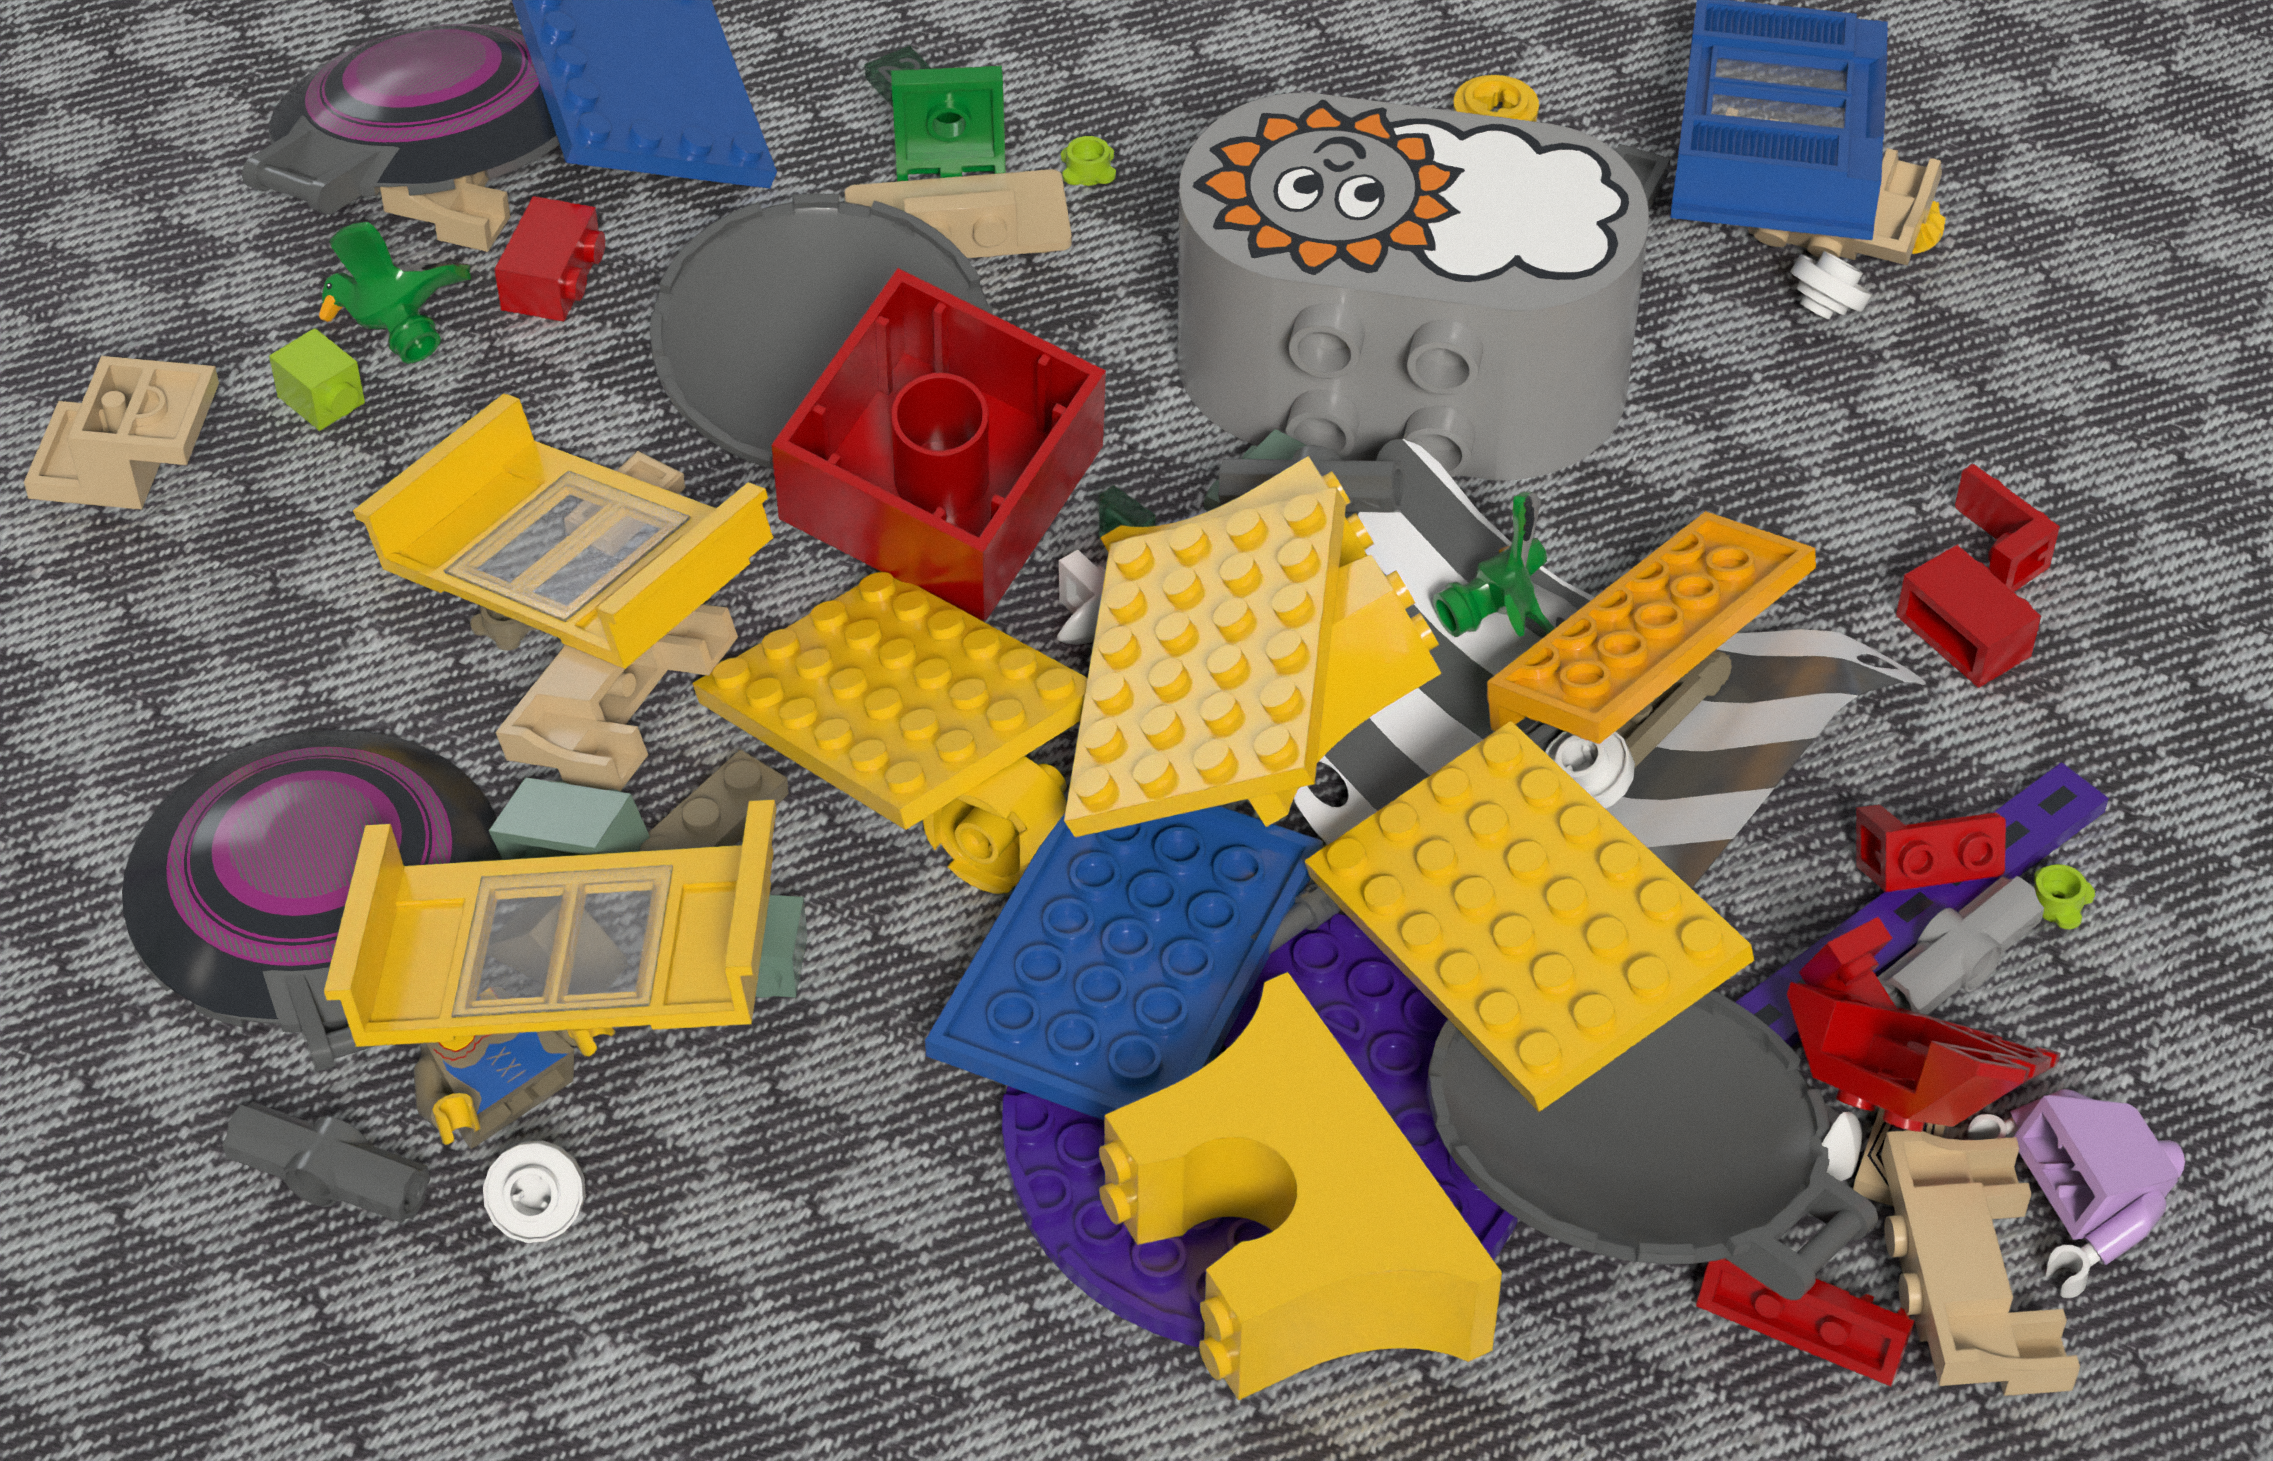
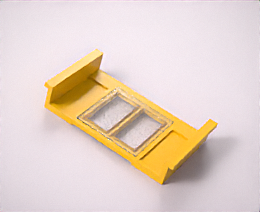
M505 393L353 510L356 519L365 523L383 570L439 593L446 591L558 637L567 646L623 669L631 665L750 564L749 558L773 539L762 504L768 499L765 488L748 482L719 507H711L534 441L520 399Z
M775 799L748 802L743 843L736 846L404 866L391 824L365 825L324 988L327 1001H341L356 1047L451 1042L455 1040V1036L651 1025L652 1030L752 1024L771 889L770 876L774 855L772 839L777 811Z

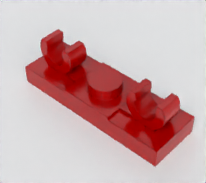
M1725 1258L1708 1262L1696 1307L1890 1387L1898 1374L1914 1324V1320L1909 1319V1315H1906L1904 1308H1900L1897 1313L1872 1304L1874 1300L1872 1295L1865 1294L1857 1298L1850 1295L1848 1291L1816 1279L1814 1286L1800 1299H1786Z

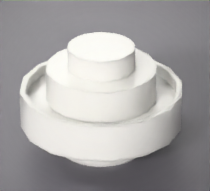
M1826 251L1823 252L1818 261L1800 254L1790 271L1800 279L1796 288L1805 294L1800 304L1826 319H1830L1834 311L1845 315L1849 307L1862 312L1872 296L1868 290L1857 284L1863 274L1860 270Z
M1564 731L1549 744L1545 751L1552 760L1605 809L1611 807L1626 794L1634 778L1635 763L1624 738L1616 731L1601 744L1581 739L1574 734Z
M545 1141L522 1142L504 1151L489 1168L483 1185L484 1207L492 1223L508 1237L526 1243L546 1242L564 1233L580 1215L586 1197L585 1178L576 1159L562 1147Z

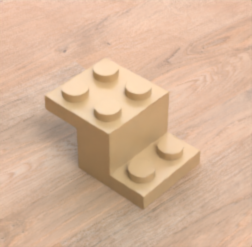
M101 356L82 403L58 401L24 481L28 499L142 510L160 463L188 464L219 385L216 367Z

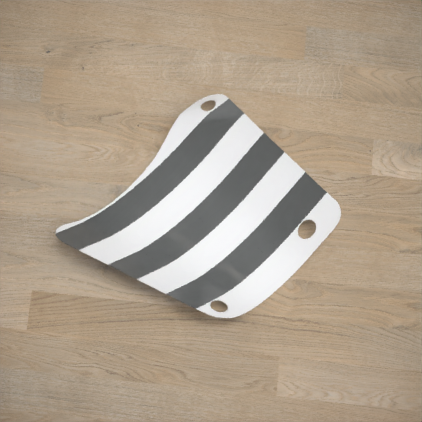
M1393 439L1387 442L1379 451L1376 461H1402L1406 475L1405 501L1402 511L1395 513L1359 512L1358 517L1374 542V545L1365 550L1366 554L1373 556L1385 576L1395 570L1398 572L1415 601V604L1405 609L1410 618L1421 613L1437 639L1439 646L1429 652L1442 674L1365 720L1342 738L1319 761L1332 767L1344 780L1348 789V800L1345 805L1331 807L1315 797L1308 786L1298 789L1294 797L1296 806L1327 845L1495 732L1491 730L1487 681L1548 634L1533 619L1525 616V634L1519 637L1508 615L1497 612L1485 617L1476 632H1466L1459 637L1452 636L1443 627L1433 606L1434 594L1445 589L1447 583L1459 582L1462 585L1468 584L1476 577L1478 563L1499 554V549L1510 546L1512 542L1476 509L1436 459L1420 445L1404 439ZM1543 566L1530 576L1532 583L1564 598L1577 610L1595 598L1564 582ZM1796 629L1736 633L1716 649L1730 655L1729 659L1732 660L1731 665L1733 667H1731L1732 673L1728 677L1729 680H1726L1725 685H1721V689L1714 696L1707 695L1634 768V778L1626 794L1611 807L1606 808V810L1692 889L1843 706L1857 696L1869 691L1903 682H1915L1924 685L1926 684L1925 681L1883 654L1839 632ZM1861 654L1874 655L1892 664L1897 669L1870 666L1860 662L1857 656ZM1525 717L1516 726L1521 731H1524L1536 721Z

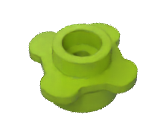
M1083 136L1074 139L1061 151V160L1066 163V169L1062 172L1063 180L1070 185L1081 184L1084 186L1112 182L1116 178V170L1110 164V161L1114 158V150L1098 137Z
M2054 864L2038 869L2034 875V888L2039 902L2044 907L2042 917L2047 921L2057 923L2063 929L2077 928L2082 922V914L2080 912L2084 905L2090 904L2094 900L2095 890L2093 886L2086 881L2085 877L2078 870L2067 865Z

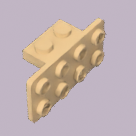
M1053 169L860 184L849 186L845 190V202L871 207L873 201H878L901 209L923 220L954 243L967 258L1063 251L1070 248L1072 244L1062 174Z

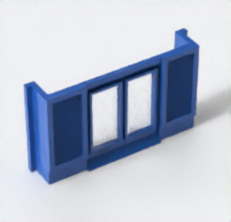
M1697 0L1670 218L1873 240L1874 223L1882 181L1888 22L1857 19L1856 13L1733 0Z

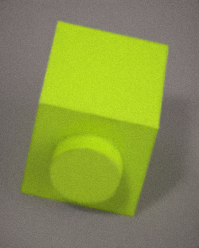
M316 328L269 355L278 398L317 430L321 431L365 403L357 361Z

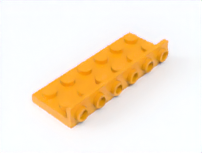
M1705 511L1487 681V701L1489 703L1491 730L1496 731L1510 721L1516 725L1522 719L1528 717L1574 734L1581 739L1601 744L1816 568L1815 547Z

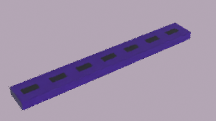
M2059 763L1994 811L2006 820L2005 872L2003 875L1884 892L1735 1003L1762 1020L1790 1047L1794 1046L1801 1038L1787 996L1790 982L1806 984L1799 971L1828 942L1879 917L1893 938L1874 956L1879 966L1873 972L1879 977L1916 947L1922 932L1938 913L1946 908H1953L1959 912L2001 877L2014 879L2016 876H2021L2105 813L2109 798L2065 764Z

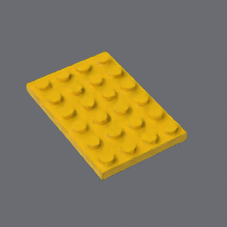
M1337 487L1309 494H1300L1294 498L1254 508H1245L1234 513L1198 522H1190L1179 527L1139 537H1130L1110 544L1064 822L1074 837L1315 784L1346 502Z
M878 572L864 577L858 586L836 599L818 604L811 610L810 614L785 629L769 633L763 638L761 643L741 655L718 663L710 675H705L692 684L698 702L907 830L1080 722L1088 678L914 584L901 582L893 578L890 573Z
M1512 721L1304 861L1309 877L1538 1112L1545 1109L1754 961L1752 946L1741 934Z

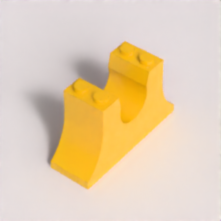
M1309 456L1242 496L1208 512L1159 526L1130 527L1120 525L1100 538L1109 553L1111 543L1123 541L1130 537H1139L1179 527L1186 523L1198 522L1234 513L1241 509L1254 508L1294 498L1300 494H1309L1333 487L1338 488L1346 505L1351 502L1334 473L1331 471L1321 476ZM1356 513L1348 518L1345 517L1317 763L1342 738L1365 720L1442 674L1429 652L1439 646L1437 639L1421 613L1410 618L1405 609L1415 604V601L1398 572L1395 570L1385 576L1373 556L1366 554L1365 550L1374 545V542ZM1299 788L1250 798L1249 801L1264 825L1268 827L1288 815L1292 801Z
M1288 972L1264 982L1263 994L1251 1022L1234 1043L1216 1059L1189 1077L1105 1115V1145L1099 1148L1100 1159L1105 1170V1185L1099 1189L1100 1198L1111 1221L1116 1225L1123 1222L1137 1245L1182 1236L1195 1225L1219 1217L1247 1218L1259 1222L1273 1231L1258 1239L1240 1242L1206 1269L1205 1301L1200 1303V1311L1205 1323L1204 1340L1199 1342V1349L1203 1362L1211 1376L1215 1380L1224 1378L1238 1401L1317 1364L1359 1352L1396 1348L1422 1349L1452 1355L1470 1362L1493 1350L1502 1276L1501 1270Z

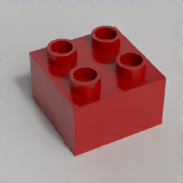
M897 268L771 445L778 517L783 522L881 572L890 573L893 578L901 582L914 584L986 622L1103 447L1106 370Z

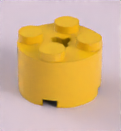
M1024 756L924 818L925 834L934 851L941 844L954 859L947 867L960 879L986 892L995 894L1008 893L1014 886H1017L1038 848L1065 814L1067 801L1063 793L1067 788L1066 781L1062 774L1053 766L1048 764L1037 765Z

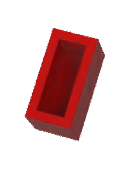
M532 197L494 269L502 311L565 321L574 301H580L584 296L587 276L593 264H599L604 255L605 234L603 231H599L596 207Z
M1955 545L1904 575L1896 612L1897 618L1978 688L2032 656L2041 620V615L2033 609L2027 600L2017 596L1997 579L1983 563L1976 561L1959 545Z

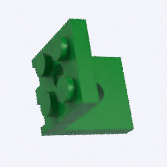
M1002 66L891 70L897 182L908 181V175L940 173L941 178L961 177L962 172L994 171L995 174L1006 173Z

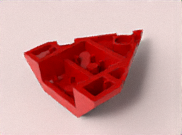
M1790 982L1787 992L1813 1078L1838 1088L1836 1095L1838 1101L1869 1111H1875L1876 1106L1885 1109L1883 1121L1914 1132H1922L1925 1123L1954 1127L2024 1082L2057 1066L2061 1055L2060 1052L2036 1046V1049L2003 1040L1999 1035L1910 1010L1884 1008L1866 1001L1860 996L1834 989Z

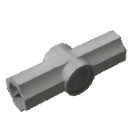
M2016 876L2014 879L2001 877L1959 912L1953 908H1946L1938 913L1922 932L1916 947L1877 977L1897 1009L1902 1008L1928 1015L1961 987L1967 992L1974 991L1980 987L1996 969L2003 952L2041 922L2044 907L2036 896L2035 888L2019 876Z

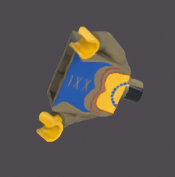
M490 988L478 996L476 1002L519 1000L525 998H512L501 988ZM613 1027L455 1036V1040L451 1042L421 1043V1058L414 1067L416 1109L421 1117L439 1130L443 1144L448 1145L454 1142L452 1131L458 1129L466 1144L473 1149L573 1082L574 1049L571 1046H578L584 1056H591L597 1051L593 1037L601 1034H607L611 1037L616 1032Z

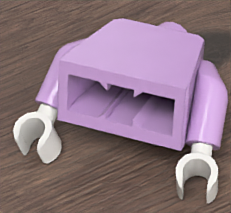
M2063 1089L2010 1111L2013 1118L2006 1121L1991 1114H1981L1975 1117L1968 1128V1140L2016 1137L2020 1155L2073 1240L2085 1238L2087 1244L2082 1248L2074 1245L2057 1247L2050 1254L2047 1263L2046 1277L2054 1274L2060 1268H2070L2077 1273L2064 1282L2060 1293L2063 1298H2073L2084 1291L2091 1266L2098 1261H2101L2104 1265L2109 1264L2148 1235L2166 1210L2165 1197L2178 1182V1177L2181 1176L2184 1170L2185 1159L2181 1147L2172 1140L2157 1141L2139 1111L2130 1104L2094 1100L2075 1091Z

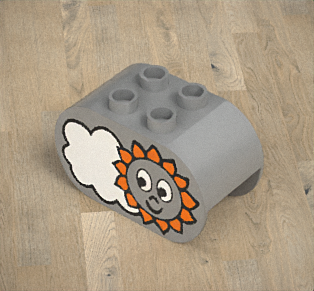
M1316 93L1278 94L1248 102L1221 116L1199 136L1187 154L1179 180L1177 364L1184 389L1192 402L1210 421L1235 437L1257 446L1276 429L1307 446L1316 445L1334 451L1341 459L1376 461L1379 451L1387 442L1393 439H1404L1420 445L1442 465L1451 478L1459 475L1508 481L1527 479L1559 471L1582 460L1599 448L1617 427L1624 412L1627 401L1649 226V209L1646 194L1634 170L1616 151L1588 134L1565 126Z

